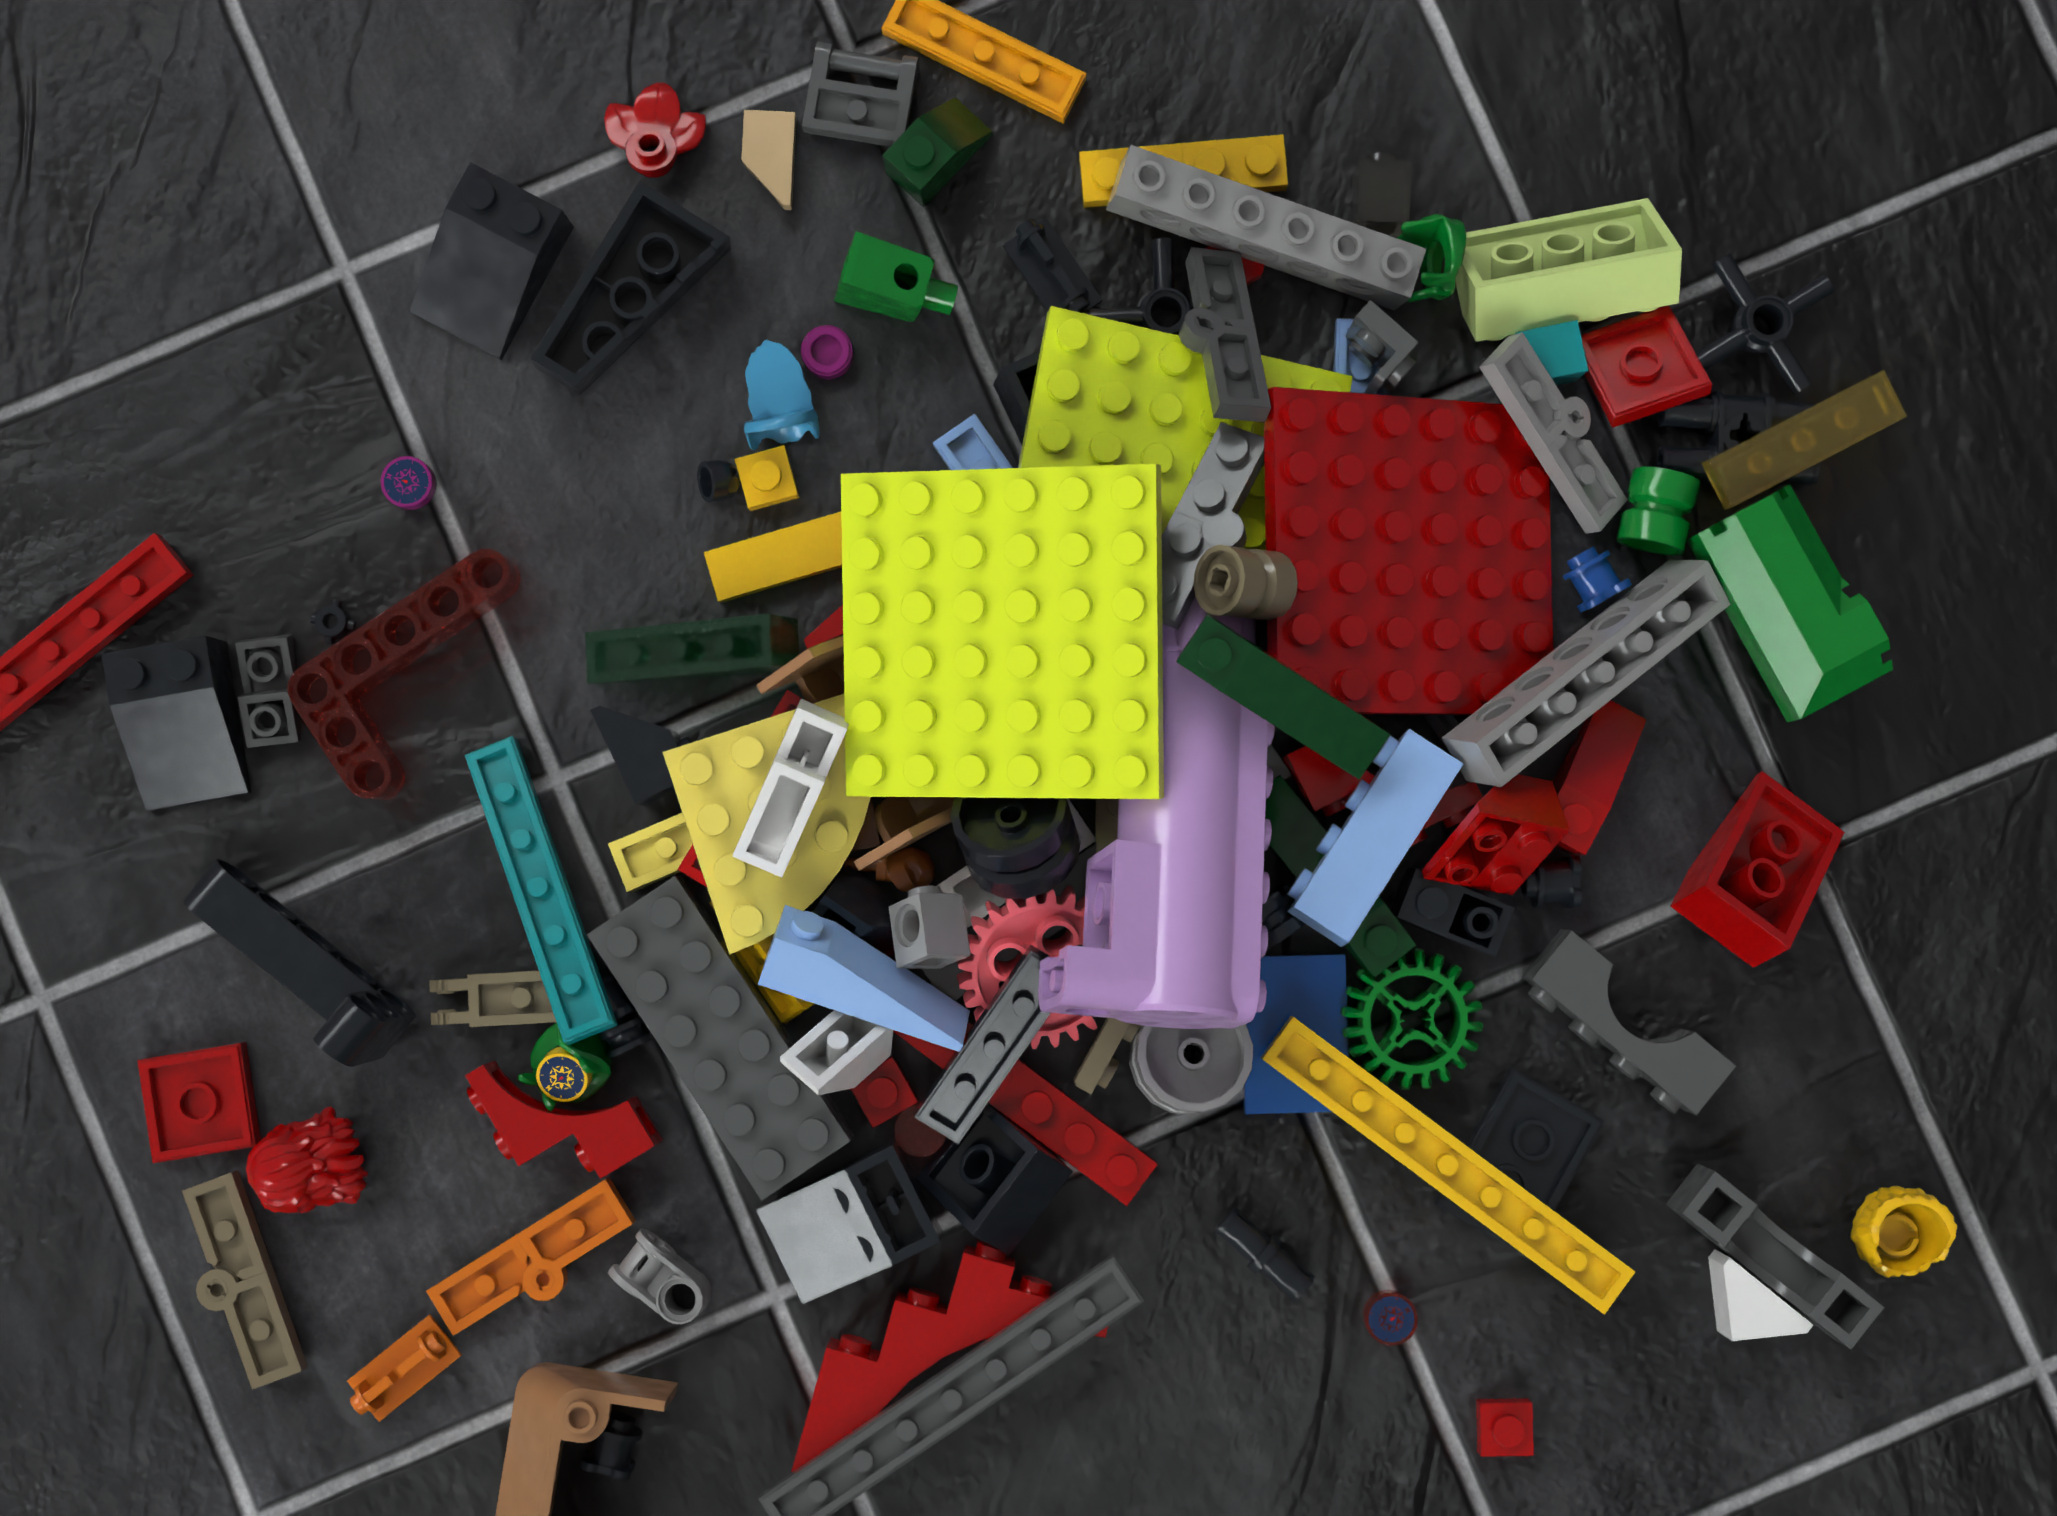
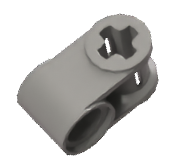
M640 1228L635 1236L637 1239L636 1244L620 1265L613 1264L608 1270L609 1276L623 1290L643 1301L662 1316L664 1320L672 1324H685L692 1321L707 1308L711 1300L712 1288L709 1280L703 1273L680 1257L662 1238L647 1229ZM648 1256V1260L645 1262V1264L642 1266V1268L638 1271V1268L640 1267V1265L643 1263V1261H644V1260L646 1259V1257ZM675 1284H685L694 1291L696 1300L693 1308L684 1309L676 1304L673 1298Z

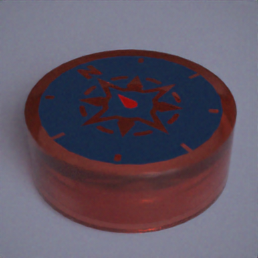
M1382 1290L1373 1294L1363 1309V1322L1367 1331L1381 1344L1388 1346L1400 1345L1409 1340L1416 1330L1418 1323L1417 1311L1412 1302L1404 1294L1396 1290Z

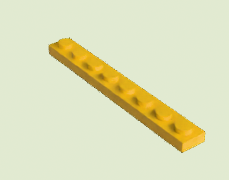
M1289 1017L1260 1058L1604 1315L1635 1274L1633 1269L1295 1017Z

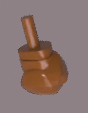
M916 847L903 848L859 870L875 872L876 881L893 882L896 888L904 892L917 887L929 886L936 876L935 863L929 853ZM847 857L845 868L849 865L858 871L854 861L859 858Z

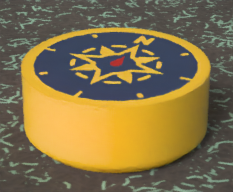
M561 1046L549 1051L538 1065L536 1071V1079L541 1091L549 1098L559 1102H570L579 1098L589 1086L593 1073L584 1072L580 1067L579 1060Z

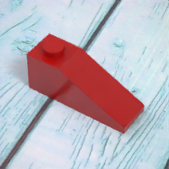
M1612 700L1585 720L1552 781L1570 829L1555 847L1571 856L1586 855L1612 807L1647 721L1645 718Z

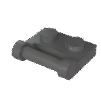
M818 41L814 52L802 123L803 132L891 147L908 129L914 89L918 78L919 57L903 55L902 60L837 50L834 49L833 43ZM831 70L897 80V90L829 80Z

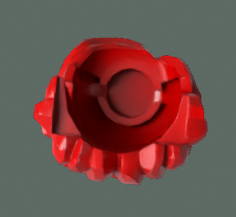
M330 1106L326 1107L320 1114L315 1113L312 1118L303 1122L294 1121L286 1125L278 1124L274 1127L272 1131L252 1148L247 1159L246 1173L248 1183L260 1199L261 1205L274 1213H309L316 1206L329 1207L336 1203L356 1204L361 1197L360 1192L366 1187V1182L363 1179L368 1176V1171L361 1167L364 1161L363 1155L351 1154L360 1145L358 1138H353L355 1130L352 1129L354 1123L349 1118L337 1117L335 1109Z

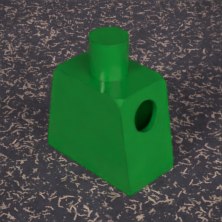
M855 231L847 251L834 302L914 322L922 307L950 316L957 295L958 285L930 277L935 261L932 258ZM895 280L904 281L910 289L900 288L895 283Z

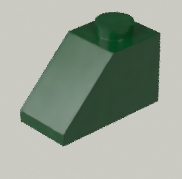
M955 97L918 117L882 155L886 174L924 208L993 135V132Z

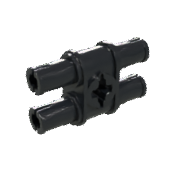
M1713 391L1706 398L1701 397L1657 412L1658 426L1703 428L1706 434V446L1704 449L1661 446L1657 451L1655 467L1683 472L1701 479L1703 485L1711 488H1716L1718 484L1752 486L1754 490L1768 488L1771 483L1813 486V484L1817 483L1820 474L1819 455L1776 453L1771 447V434L1776 432L1815 435L1821 426V405L1817 403L1776 402L1775 398L1768 393H1760L1756 397L1724 395L1722 391ZM1737 431L1738 439L1746 441L1747 444L1741 450H1739L1740 445L1738 441L1730 440V435Z

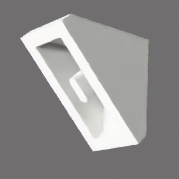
M1716 1249L1708 1257L1716 1327L1719 1333L1731 1341L1806 1334L1813 1327L1811 1322L1733 1259Z

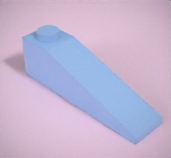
M785 905L770 944L758 985L958 1052L961 1051L970 1010L908 969L897 968L896 961L837 922L820 917L810 911H802Z

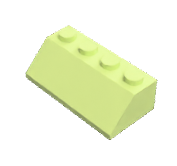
M1648 198L1466 232L1465 254L1460 270L1455 278L1462 316L1476 342L1483 340L1497 341L1520 331L1578 320V322L1602 321L1609 316L1635 311L1650 312L1662 306L1679 303L1682 248Z

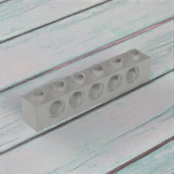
M1130 145L1120 163L1106 207L1107 211L1222 251L1240 252L1242 258L1264 264L1273 269L1368 302L1371 300L1373 303L1391 310L1397 309L1411 298L1426 251L1423 247Z
M1668 560L1443 736L1442 739L1452 757L1463 763L1460 771L1466 781L1502 787L1727 608L1730 602L1709 561Z

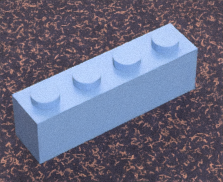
M1408 729L1399 740L1389 736L1373 760V763L1380 767L1379 771L1370 784L1361 780L1344 806L1352 811L1342 828L1333 823L1317 846L1316 851L1324 856L1313 873L1304 868L1287 893V895L1295 899L1287 912L1340 947L1350 942L1463 766L1462 762L1411 729Z

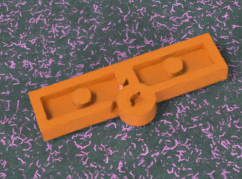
M608 1177L432 1286L426 1292L454 1336L524 1291L537 1301H548L555 1298L567 1284L568 1272L565 1267L566 1265L631 1226L636 1220L612 1180Z

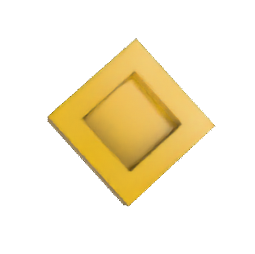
M784 445L735 459L746 503L750 511L800 498L787 449Z

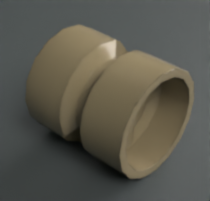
M1227 545L1211 547L1200 557L1193 581L1195 597L1200 607L1208 614L1268 621L1284 616L1291 608L1296 597L1298 584L1296 569L1290 558L1283 553Z

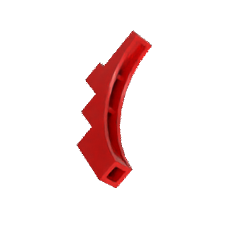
M977 1241L976 1247L969 1245L964 1247L948 1305L939 1303L940 1296L925 1289L910 1287L908 1293L898 1291L881 1351L871 1349V1341L856 1335L842 1334L840 1340L831 1337L826 1347L791 1472H794L879 1414L910 1380L937 1361L981 1340L989 1339L1055 1294L1056 1292L1051 1291L1052 1284L1043 1279L1026 1275L1022 1276L1021 1282L1011 1280L1015 1268V1259L1007 1257L1006 1253L984 1241ZM1109 1326L1094 1336L1106 1338Z

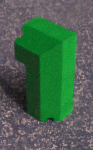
M1790 484L1688 538L1687 543L1696 559L1709 561L1730 602L1725 611L1786 722L1801 720L1893 670L1892 660L1882 662L1881 654L1890 650V642L1885 630L1868 600L1860 593L1849 598L1841 590L1850 584L1841 577Z

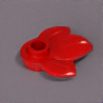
M665 82L654 83L644 88L636 97L634 106L619 103L609 104L604 117L605 130L610 142L625 150L628 163L635 171L649 178H657L667 174L672 169L677 155L696 148L703 139L706 130L705 115L696 112L681 113L680 102L676 92ZM657 147V149H655L654 151H645L648 148Z

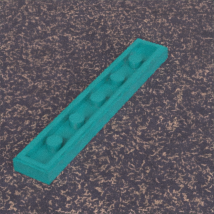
M510 736L466 754L465 758L563 1042L570 1045L617 1026L613 1009L518 740L514 736Z

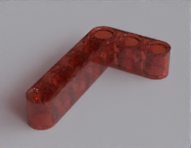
M480 549L473 552L299 667L291 675L287 684V693L290 701L347 788L354 795L364 799L388 800L395 797L401 791L405 782V772L402 764L358 698L509 599L518 590L520 572L517 565L508 557L492 549ZM492 563H500L502 567L500 582L496 586L485 588L482 583L483 570ZM455 591L459 598L458 608L452 615L443 617L439 612V601L445 593ZM412 620L415 626V635L408 644L400 646L396 640V630L402 622ZM367 648L371 654V664L365 673L358 675L353 668V658L359 650ZM323 677L328 685L327 694L321 702L315 704L310 697V687L316 679ZM350 719L355 725L356 736L350 745L343 747L338 740V729L343 722ZM378 762L383 767L385 777L382 785L378 789L372 790L366 783V772L372 764Z

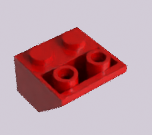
M1517 774L1502 787L1494 786L1474 806L1421 870L1423 878L1513 895L1570 830L1553 782Z

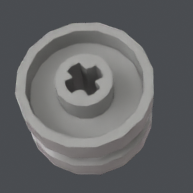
M1246 1024L1233 1029H1181L1141 1025L1130 1043L1129 1066L1136 1086L1152 1104L1170 1113L1193 1115L1225 1105L1243 1089L1252 1070L1253 1044ZM1195 1046L1200 1058L1194 1060L1196 1064H1191L1185 1060L1183 1052L1185 1047L1189 1049Z

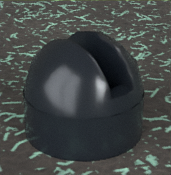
M725 460L703 461L699 464L697 471L698 487L702 498L707 503L724 501L735 495L740 485V479L732 477L737 473L736 467Z

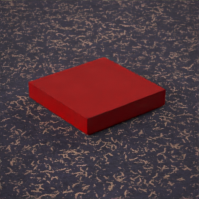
M1670 305L1662 306L1656 310L1581 334L1588 366L1585 376L1612 428L1710 395L1712 382Z
M246 1042L137 1060L152 1163L254 1147L261 1140Z

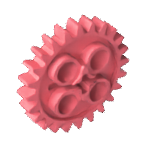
M1068 885L1060 897L1056 896L1054 888L1042 895L1027 899L1004 898L1006 905L1001 908L988 900L985 904L989 918L985 920L976 916L971 917V924L977 935L968 934L971 956L957 961L958 968L964 970L957 975L959 989L967 990L963 994L966 1008L976 1007L974 1010L976 1022L1000 989L999 983L1001 981L1005 982L1030 945H1033L1050 957L1059 956V950L1067 945H1083L1085 896L1076 903V894L1073 886ZM1058 925L1067 928L1064 935L1058 939L1049 940L1043 938L1044 933L1050 927ZM1015 948L1019 950L1018 955L1010 961L1002 962L994 959L997 953L1003 949ZM1051 1013L1030 1042L1032 1049H1037L1041 1036H1048L1051 1044L1056 1048L1059 1045L1060 1033L1065 1031L1074 1041L1079 1040L1077 1026L1083 1023L1088 1028L1095 1030L1097 1029L1095 1019L1092 1016Z

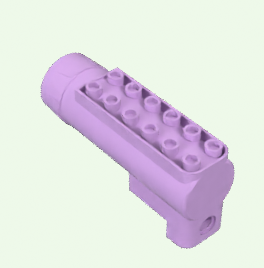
M1196 597L1179 630L1163 624L1164 798L1119 799L1117 839L1087 860L1083 946L1067 945L1059 950V956L1047 957L1040 961L1038 999L1042 1012L1115 1018L1126 1023L1163 1028L1233 1029L1251 1022L1256 1012L1260 1013L1264 1009L1267 990L1265 981L1260 979L1261 958L1265 956L1267 951L1268 930L1265 925H1262V905L1266 903L1270 890L1269 874L1264 872V851L1269 847L1272 834L1271 822L1269 819H1265L1266 799L1270 796L1273 786V771L1271 767L1267 766V748L1272 743L1275 726L1176 662L1177 657L1207 614L1200 607ZM1212 615L1256 645V619Z

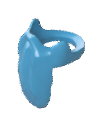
M767 339L764 340L762 345L758 346L755 352L751 353L745 371L749 393L748 406L753 416V420L744 423V433L750 449L756 450L761 440L765 438H770L780 444L799 441L806 431H810L815 439L819 438L818 415L812 405L811 391L806 383L800 363L790 350L782 344Z

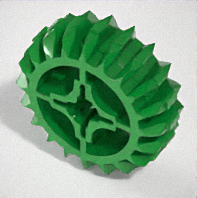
M1420 948L1412 950L1409 964L1406 963L1405 955H1403L1392 964V967L1386 968L1376 977H1373L1364 969H1359L1356 972V976L1366 984V987L1363 991H1360L1355 987L1347 986L1345 990L1349 997L1358 999L1357 1007L1344 1006L1340 1009L1342 1016L1356 1018L1355 1025H1348L1341 1029L1342 1036L1346 1038L1357 1036L1360 1038V1041L1350 1046L1348 1049L1349 1054L1352 1057H1358L1368 1052L1369 1055L1363 1061L1361 1067L1368 1073H1371L1381 1064L1382 1067L1378 1080L1385 1085H1388L1393 1080L1396 1072H1398V1085L1402 1090L1410 1089L1413 1074H1416L1421 1088H1431L1430 1071L1433 1070L1441 1081H1449L1451 1076L1445 1064L1450 1061L1454 1066L1464 1069L1467 1066V1062L1457 1054L1461 1047L1473 1052L1478 1048L1476 1042L1465 1038L1467 1030L1475 1032L1483 1030V1023L1468 1020V1013L1477 1012L1482 1009L1481 1002L1477 1000L1464 1001L1463 999L1464 996L1471 993L1475 988L1473 982L1467 980L1455 985L1454 982L1461 974V967L1453 964L1441 973L1444 956L1438 953H1434L1427 965L1424 966L1425 954L1424 950ZM1412 975L1424 976L1433 981L1426 991L1421 990L1417 995L1409 999L1402 998L1387 986L1396 979ZM1444 994L1451 1011V1024L1446 1039L1436 1028L1434 1022V1014L1440 1006V999ZM1376 998L1389 1015L1388 1026L1381 1034L1383 1038L1378 1044L1374 1039L1371 1029V1011ZM1393 1001L1397 1005L1413 1011L1420 1008L1422 1015L1417 1017L1422 1019L1420 1026L1428 1032L1429 1036L1420 1030H1415L1408 1026L1402 1029L1400 1023L1405 1020L1400 1019L1402 1011L1393 1004ZM1414 1039H1420L1435 1051L1431 1055L1416 1061H1399L1389 1057L1397 1047L1402 1048L1404 1044Z

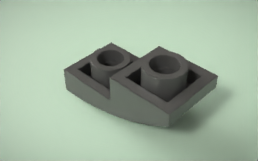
M292 634L246 639L236 642L235 646L244 694L238 697L246 747L301 741L300 691Z

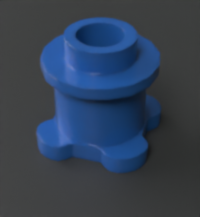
M1593 546L1566 561L1571 571L1562 577L1564 580L1570 578L1583 602L1576 606L1580 613L1595 607L1632 585L1629 578L1622 581L1619 580L1607 559V556L1611 555L1609 550L1598 554Z

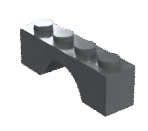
M1560 929L1522 975V978L1533 986L1528 995L1549 1012L1553 1013L1558 1007L1573 1019L1568 1026L1569 1029L1586 1043L1594 1047L1599 1041L1614 1054L1609 1059L1610 1063L1632 1080H1635L1638 1075L1642 1076L1654 1086L1650 1095L1667 1110L1676 1114L1679 1109L1697 1115L1736 1065L1693 1031L1679 1029L1672 1034L1657 1039H1640L1628 1032L1615 1017L1609 1002L1608 981L1613 964L1572 930Z
M1697 1164L1666 1203L1669 1208L1829 1337L1851 1350L1885 1308L1844 1274L1824 1262L1782 1230L1758 1208L1756 1203L1712 1169Z

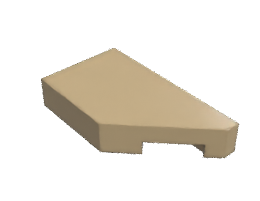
M744 110L742 163L771 193L784 210H792L796 113Z

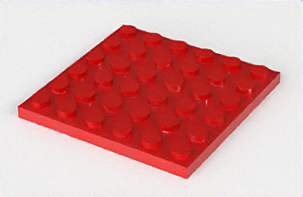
M1271 387L1268 389L1271 410L1264 422L1266 550L1280 552L1290 558L1296 569L1298 584L1296 597L1291 608L1284 616L1276 617L1271 621L1267 620V653L1359 714L1470 716L1553 651L1550 477L1503 404Z

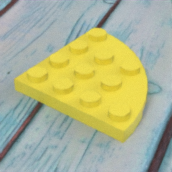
M844 694L813 703L845 718ZM796 709L663 752L729 955L752 946L774 934L785 905L805 911L824 892L838 874L853 849L864 823L871 797L846 796L844 736L783 877L781 878L732 857Z

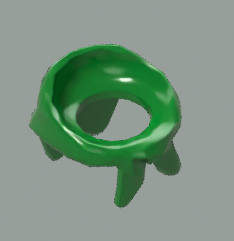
M1433 214L1417 221L1403 222L1401 226L1403 233L1397 239L1426 249L1420 267L1421 283L1425 285L1426 289L1413 292L1407 302H1415L1430 297L1437 300L1449 297L1454 293L1455 278L1460 270L1465 254L1466 228L1461 220L1447 218L1440 214ZM1445 256L1444 273H1441L1442 263Z
M556 1022L545 1030L531 1052L530 1063L533 1073L519 1074L518 1080L525 1085L537 1086L542 1093L545 1107L547 1110L552 1111L559 1101L549 1098L541 1091L537 1083L536 1071L545 1055L555 1047L561 1046L579 1060L580 1067L584 1072L593 1073L592 1080L584 1093L579 1098L570 1101V1103H580L599 1091L611 1076L612 1058L609 1059L607 1056V1052L610 1050L609 1044L606 1041H601L599 1038L600 1033L567 1045L563 1042Z

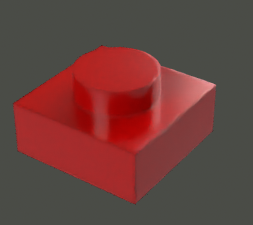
M894 1055L886 1059L855 1088H851L872 1128L919 1102L917 1095Z
M1529 1398L1476 1399L1477 1452L1481 1457L1534 1456L1533 1403Z

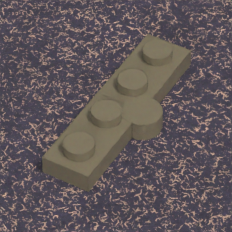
M239 1170L183 1190L182 1193L206 1261L212 1264L214 1268L203 1274L199 1279L196 1287L197 1298L201 1305L208 1310H224L252 1390L306 1369L308 1365Z

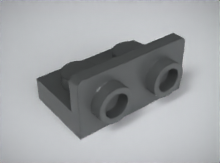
M1369 300L1356 315L1345 337L1352 342L1349 345L1350 351L1361 362L1369 367H1372L1375 363L1381 367L1364 393L1377 394L1382 389L1389 395L1416 363L1410 357V354L1419 342L1375 303Z

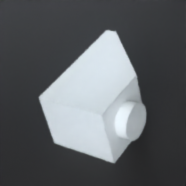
M833 1010L782 1054L780 1062L817 1095L855 1088L891 1056L893 1030Z

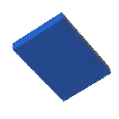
M1345 954L1264 956L1261 958L1260 979L1264 980L1266 984V1003L1263 1011L1260 1013L1256 1012L1254 1019L1246 1024L1253 1044L1252 1070L1243 1086L1244 1113L1332 1112L1260 1057L1289 1017L1293 1016L1349 1058L1348 1038L1342 1036L1341 1029L1348 1026L1347 1017L1340 1014L1341 1007L1347 1006Z

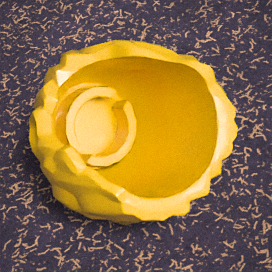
M1891 1186L1890 1188H1879L1865 1197L1864 1203L1857 1209L1853 1219L1850 1239L1855 1243L1860 1259L1866 1261L1878 1274L1886 1278L1891 1276L1900 1277L1901 1275L1915 1276L1919 1272L1922 1273L1928 1270L1931 1263H1937L1947 1258L1949 1248L1956 1238L1958 1227L1952 1213L1934 1195L1926 1194L1920 1188Z

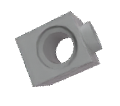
M922 886L909 890L908 898L888 907L897 968L940 969L971 956L962 894L940 893L938 886Z

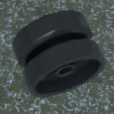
M954 797L950 815L954 833L960 849L963 851L971 877L984 891L1008 899H1027L1050 891L1064 881L1077 863L1081 842L1067 798Z

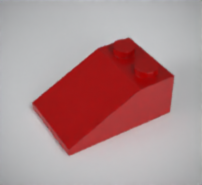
M1761 771L1754 777L1693 862L1670 907L1754 968L1791 948L1845 832Z

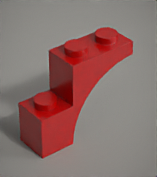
M1307 746L1282 757L1283 762L1292 774L1291 778L1305 806L1310 812L1322 809L1325 817L1347 808L1344 805L1358 783L1364 780L1370 784L1375 777L1366 770L1359 780ZM1467 782L1447 789L1411 846L1427 839L1428 836L1424 829L1443 820L1446 828L1462 822L1472 810L1471 806L1477 804L1483 798L1475 782Z
M496 1061L483 1064L465 1075L471 1085L466 1089L471 1103L481 1115L488 1114L497 1129L493 1133L497 1147L506 1159L514 1158L518 1167L574 1134L578 1141L574 1145L578 1159L588 1172L595 1170L601 1179L663 1140L637 1096L620 1104L597 1110H569L554 1107L552 1111H549L543 1102L531 1097L517 1087L503 1073Z

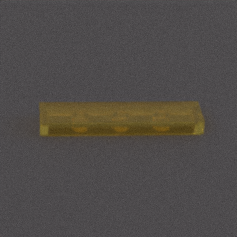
M1882 370L1701 464L1724 510L1898 422L1907 417L1885 371Z

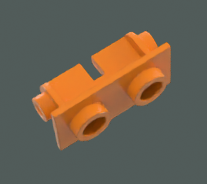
M429 1314L347 1380L355 1392L349 1399L350 1404L360 1415L370 1411L377 1421L380 1422L456 1361L462 1354L432 1315Z

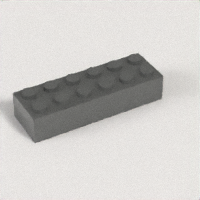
M685 876L672 877L587 934L761 1201L852 1140L855 1133L828 1093L817 1095L780 1062V1056L791 1048L795 1042L734 953L729 955L721 930Z

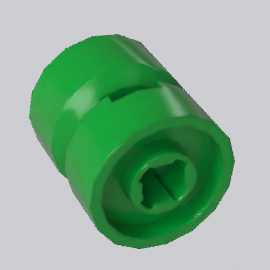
M1645 466L1634 468L1628 488V501L1635 507L1627 509L1622 513L1616 539L1618 543L1648 553L1671 556L1684 554L1691 525L1682 515L1691 513L1692 508L1696 505L1701 484L1700 480L1671 469Z

